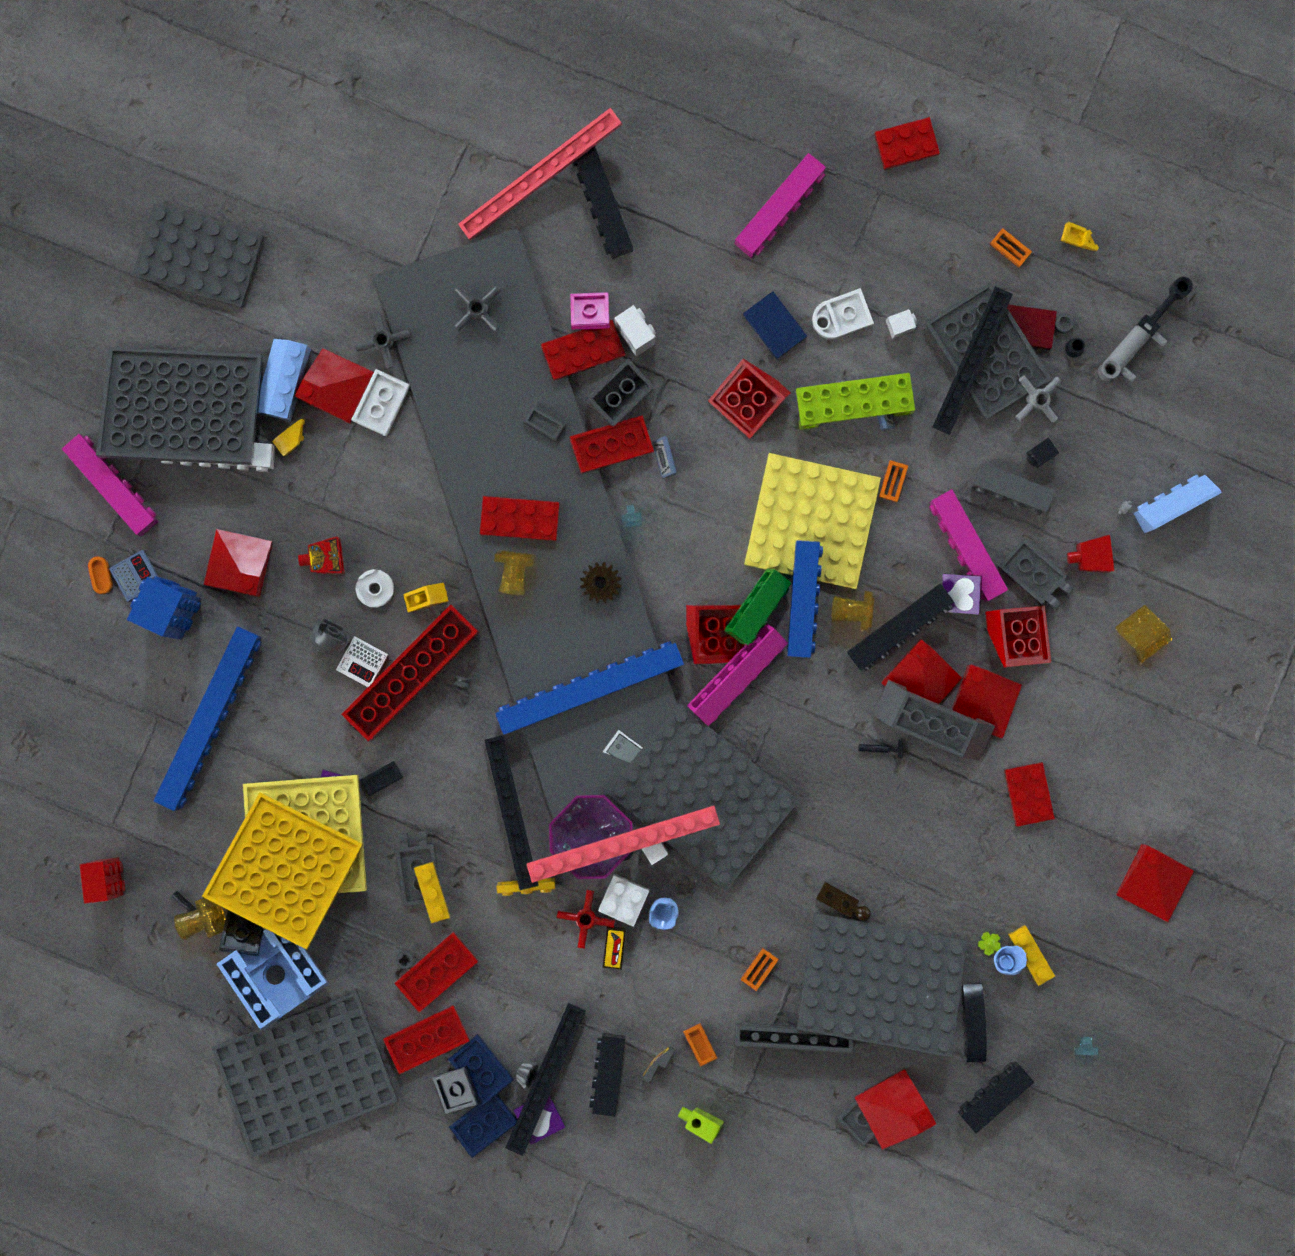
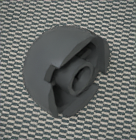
M319 618L311 630L310 638L317 652L323 655H332L341 652L350 640L349 633L347 632L345 635L341 631L343 627L334 621L325 618L323 621H320Z

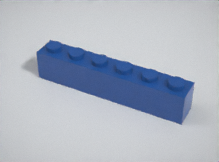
M796 540L787 656L811 658V653H815V642H812V636L817 631L814 615H818V603H815V598L820 593V584H817V577H821V565H818V560L823 555V546H820L819 541Z

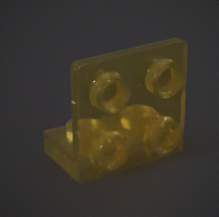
M1143 605L1115 627L1116 631L1135 649L1136 656L1142 663L1172 640L1170 629L1146 605Z

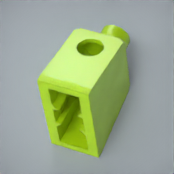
M682 1107L678 1114L680 1119L687 1122L685 1125L687 1130L710 1144L716 1139L724 1124L723 1120L697 1107L693 1112ZM696 1118L701 1121V1125L696 1123Z

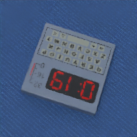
M144 550L109 568L127 602L138 597L140 593L139 586L144 579L146 580L147 577L154 578V576L159 577Z

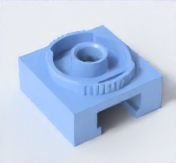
M267 929L263 931L264 935L262 936L258 956L239 954L236 950L217 963V966L261 1030H265L329 984L306 949ZM272 966H281L285 971V978L280 984L273 985L267 980V971Z

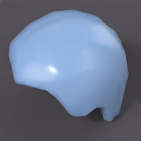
M666 897L655 900L649 911V923L651 926L661 930L672 929L676 924L679 914L677 904L672 899Z
M1019 946L1002 947L994 956L996 969L1005 975H1017L1027 964L1026 953Z

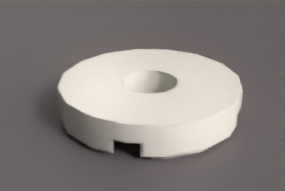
M372 569L364 572L359 577L356 584V594L363 604L378 608L386 605L394 595V584L387 573ZM374 583L380 586V591L377 594L370 592V586Z

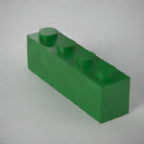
M767 568L724 631L740 644L749 645L754 642L757 632L766 625L768 616L777 609L779 600L788 593V587L791 585V582L775 569Z

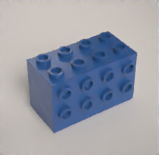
M154 576V578L147 577L139 586L140 593L138 597H135L131 603L130 608L132 609L127 620L162 637L182 640L185 631H188L193 623V620H191L193 614L197 613L200 609L201 598L196 596L197 592L181 587L180 584L172 580Z

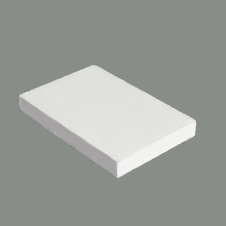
M375 369L352 417V421L387 437L410 389V384Z

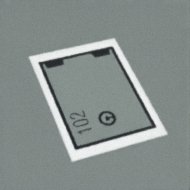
M618 730L603 752L631 763L643 747Z

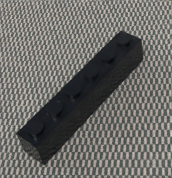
M594 146L572 164L573 167L577 166L579 170L577 178L580 185L584 184L586 190L583 191L587 202H591L592 208H590L593 220L597 219L599 226H596L600 237L603 236L606 242L603 244L606 255L610 254L611 258L614 259L633 252V246L598 152Z
M939 583L849 649L847 654L860 671L862 669L865 671L869 670L875 665L873 661L877 658L884 659L890 654L889 650L892 647L899 648L906 642L904 639L907 636L911 635L914 637L922 631L920 629L925 623L930 625L937 620L936 615L940 612L945 614L953 608L951 604L954 603L953 599L941 583Z

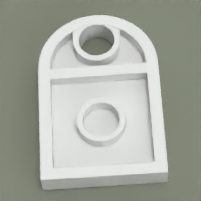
M861 288L822 302L816 307L812 316L814 330L818 335L826 339H836L874 324ZM818 319H826L828 325L825 328L819 327L817 324Z

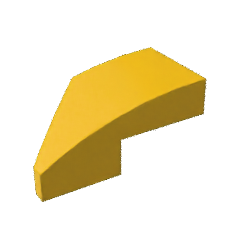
M1071 222L1065 224L1061 237L1062 242L1092 251L1099 249L1098 245H1095L1091 230H1086V228Z
M304 419L298 420L272 441L283 456H287L300 445L301 441H304V436H302L303 425H305Z

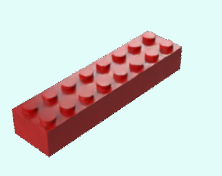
M450 604L341 715L368 742L372 741L480 632Z

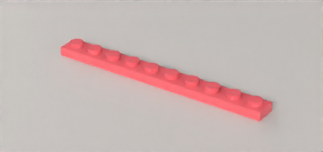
M610 107L458 225L471 241L623 124Z
M713 805L526 863L533 883L720 825Z

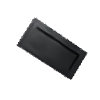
M393 761L360 780L368 795L371 796L404 777L396 762Z

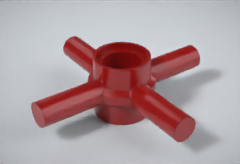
M593 890L586 891L584 909H581L577 914L564 911L557 912V918L576 921L577 926L580 928L578 948L585 949L588 929H591L594 925L614 928L615 920L596 917L595 913L591 910L594 896ZM583 914H588L591 917V922L584 924L581 922L580 917Z

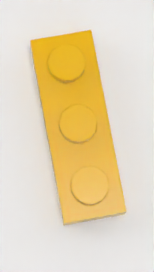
M434 862L415 867L414 870L431 923L450 918Z
M545 878L538 881L539 886L521 891L519 890L518 881L498 882L496 887L497 893H502V896L513 895V892L531 894L535 890H540L541 893H548L555 889L556 881L555 878Z
M1026 925L1008 934L1014 946L1022 947L1026 953V967L1038 986L1055 977Z

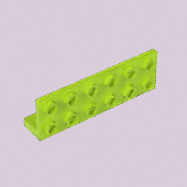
M910 373L796 389L800 417L798 422L799 430L817 428L823 423L893 414V417L912 415L915 411Z

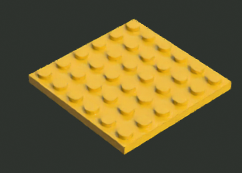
M259 792L202 897L307 950L363 844Z

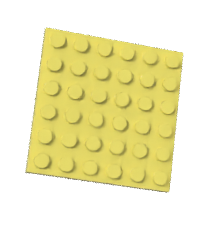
M769 453L744 565L765 570L767 568L775 569L779 573L793 576L796 540L819 541L820 546H823V555L818 560V565H821V577H817V581L856 590L881 478Z
M359 775L243 784L245 817L260 792L362 843L363 846L338 893L367 891Z

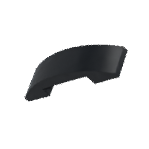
M962 984L966 1026V1062H986L987 1035L982 984Z

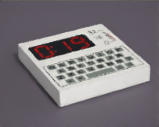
M354 636L336 670L369 687L375 681L389 654Z

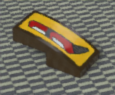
M607 927L602 968L622 970L626 928Z

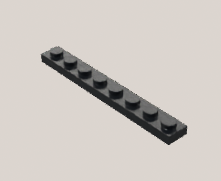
M995 286L932 428L950 435L1012 298V293Z
M502 735L485 739V746L519 890L539 886L538 881L532 883L526 863L532 862L533 859L504 737Z
M568 1003L507 1142L506 1149L521 1156L524 1155L585 1015V1009Z

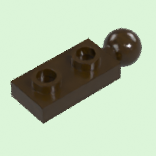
M824 882L816 898L817 900L848 917L855 913L860 921H867L870 918V909L866 906L858 907V899Z

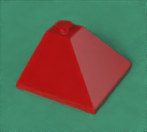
M322 348L304 376L295 397L350 424L374 372Z
M743 358L710 397L708 402L751 439L791 392L778 380Z
M216 529L203 585L260 597L273 541Z
M686 605V625L694 664L728 663L745 646L724 631L741 605Z
M1045 606L999 609L985 612L987 631L1004 667L1051 663Z
M920 639L883 679L881 684L886 686L888 680L905 686L907 691L939 704L962 677L935 650Z
M971 664L967 665L951 710L974 720L979 718L995 725L991 735L1003 739L1022 684Z
M1141 844L1116 895L1168 922L1194 870L1148 845Z
M905 1069L854 1097L882 1149L916 1136L936 1125L932 1114Z

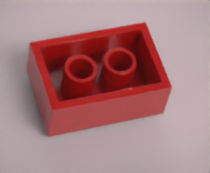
M119 857L79 864L84 904L108 901L123 896L125 882L121 877L123 864Z

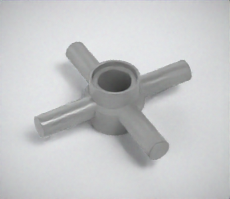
M1025 375L1020 377L1019 382L1028 392L1026 396L1027 405L1015 416L1016 419L1021 422L1033 409H1042L1052 423L1055 422L1058 417L1049 407L1051 401L1049 394L1061 383V380L1055 377L1044 389H1035Z

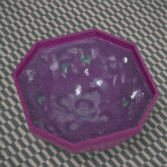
M577 795L549 824L550 853L552 855L632 831V821L605 795ZM630 853L571 870L570 872L577 879H606Z

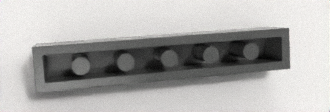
M735 1022V1045L853 1052V1040L796 1030L797 1026Z

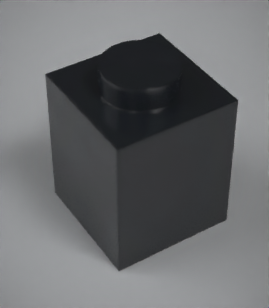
M1048 437L1026 452V454L1028 455V462L1038 468L1059 454V452Z

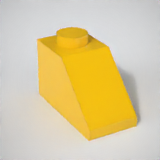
M444 583L426 585L403 594L408 612L448 602Z

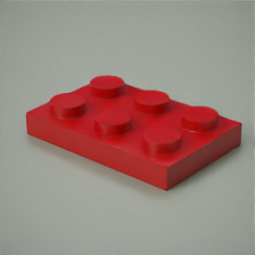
M930 117L874 133L884 170L940 154Z
M1043 762L1004 770L1015 826L1018 827L1055 819Z

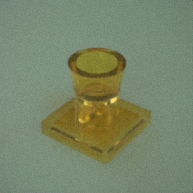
M498 550L495 553L494 562L504 563L502 580L498 591L506 594L525 595V566L533 567L536 563L537 555Z
M865 591L864 601L835 595L832 605V622H861V630L871 633L875 594Z
M205 898L194 901L197 910L175 915V928L179 936L184 940L205 930L208 938L223 932L226 919L222 907Z

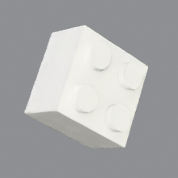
M633 305L614 319L616 328L637 357L655 345L656 332L651 324L647 325L645 323V315L641 309H636Z
M614 874L598 911L634 927L649 889Z

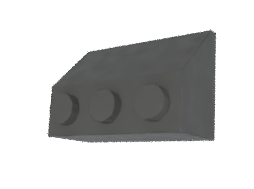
M626 359L585 400L614 427L655 386L629 359Z

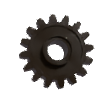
M595 562L594 568L589 565V571H583L584 575H586L585 578H580V581L584 582L580 588L586 589L583 595L589 594V601L594 598L596 599V604L600 600H603L604 604H606V599L608 598L613 601L612 595H619L616 589L622 588V585L617 583L622 580L621 577H616L619 571H612V564L606 567V562H603L602 566ZM604 578L606 586L598 588L595 585L596 580Z

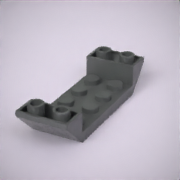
M888 680L873 712L874 716L895 729L960 757L974 760L980 759L995 728V725L979 718L974 720L909 692L905 686Z

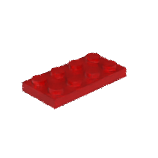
M609 320L610 328L583 329L541 344L554 381L625 357V352L613 320Z
M643 415L618 422L614 427L610 424L569 437L581 474L654 452Z
M483 496L480 535L557 541L560 503Z
M452 932L394 984L416 1010L421 1012L474 966L478 959L455 932Z
M452 1005L384 1037L383 1041L398 1073L401 1074L469 1042L470 1038L455 1006Z

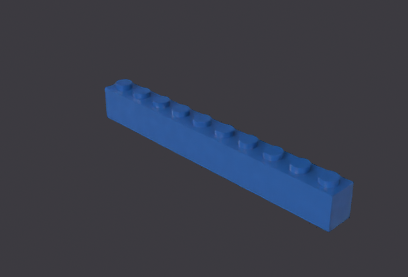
M236 627L154 798V802L173 811L184 807L187 801L185 796L188 791L192 790L195 784L193 779L196 773L199 774L204 764L202 761L204 756L209 755L212 749L210 744L213 738L216 739L220 732L218 727L221 721H225L229 713L227 708L229 704H233L237 696L235 692L238 686L241 687L245 680L243 675L246 669H249L254 659H252V656L261 647V636L242 627Z
M669 641L661 644V649L656 651L653 648L642 652L643 656L638 658L635 655L624 659L625 663L620 665L617 662L606 666L607 670L602 672L599 669L589 672V677L584 679L581 676L571 679V684L566 686L563 683L552 687L553 691L551 692L540 691L534 694L535 698L533 699L522 698L516 701L517 705L510 707L507 704L499 707V712L495 714L503 735L684 665L676 643L672 644Z

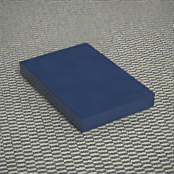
M773 291L742 314L776 360L807 338L805 332Z
M479 1034L474 1036L448 1059L455 1069L468 1066L479 1099L483 1105H486L515 1080Z
M497 1094L486 1105L480 1102L452 1123L449 1128L471 1158H473L515 1126L517 1118L499 1094Z

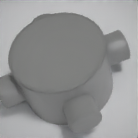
M1130 500L1128 502L1125 501L1119 507L1118 513L1120 515L1122 513L1126 514L1131 508L1132 502Z

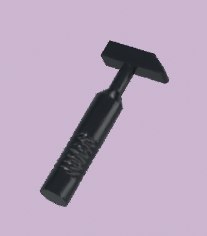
M899 739L898 748H890L888 745L859 744L858 751L878 753L893 751L897 752V758H903V743Z
M178 891L172 895L189 913L197 916L202 921L196 929L203 928L212 918L210 914L204 918L199 914V910Z

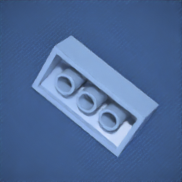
M273 340L259 391L258 414L288 422L292 421L297 403L295 394L303 380L311 351L308 345L290 340Z
M1195 475L1187 479L1188 484L1182 486L1180 483L1171 488L1172 492L1168 495L1162 493L1154 497L1155 502L1151 504L1145 502L1138 506V511L1133 514L1143 532L1146 533L1222 493L1221 490L1206 475L1201 477Z

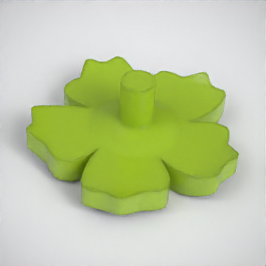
M985 932L981 936L982 940L978 941V947L984 950L985 955L990 956L994 953V950L998 952L1001 949L998 942L1000 940L998 934L992 933L990 935L989 932Z

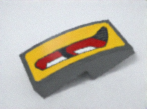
M673 1047L666 1048L654 1058L645 1070L643 1080L650 1083L658 1065L666 1068L674 1052Z

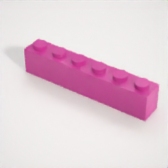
M808 153L738 235L734 244L752 258L755 254L758 256L765 248L763 244L767 240L771 241L777 234L775 230L779 226L783 227L789 220L787 216L791 211L795 213L801 206L800 201L802 198H807L814 190L812 188L816 182L819 184L824 179L826 167Z
M78 434L62 450L133 532L138 536H143L159 522L155 518L157 514L150 507L146 508L143 504L144 499L137 492L135 494L130 489L132 487L125 478L121 479L119 477V470L113 464L109 465L105 461L107 458H98L96 456L97 450L93 447L95 443L87 435L84 437Z
M951 489L929 502L931 505L929 509L933 516L937 515L941 531L947 533L950 547L953 550L956 549L960 565L962 567L965 566L968 571L966 575L982 576L981 600L983 599L987 602L1007 591L1008 588L953 490Z
M768 623L757 632L754 642L745 645L687 705L707 726L716 721L718 716L731 705V702L743 693L750 682L754 681L758 674L788 644Z

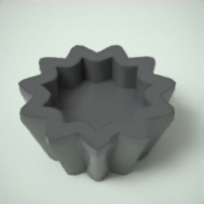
M524 1062L519 1067L516 1081L524 1089L528 1090L529 1086H532L538 1073L539 1066L537 1063Z

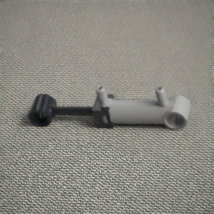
M1179 277L1169 287L1170 295L1151 317L1147 314L1144 315L1103 364L1099 366L1097 373L1101 380L1111 381L1121 373L1130 382H1133L1136 376L1125 367L1150 338H1153L1161 346L1167 343V340L1157 332L1161 326L1156 322L1176 299H1183L1192 291L1193 284L1189 278ZM1178 284L1184 287V292L1178 290ZM1106 366H1109V367L1112 368V370H1113V374H1112V375H1109V374L1106 373V371H1105V367H1106Z

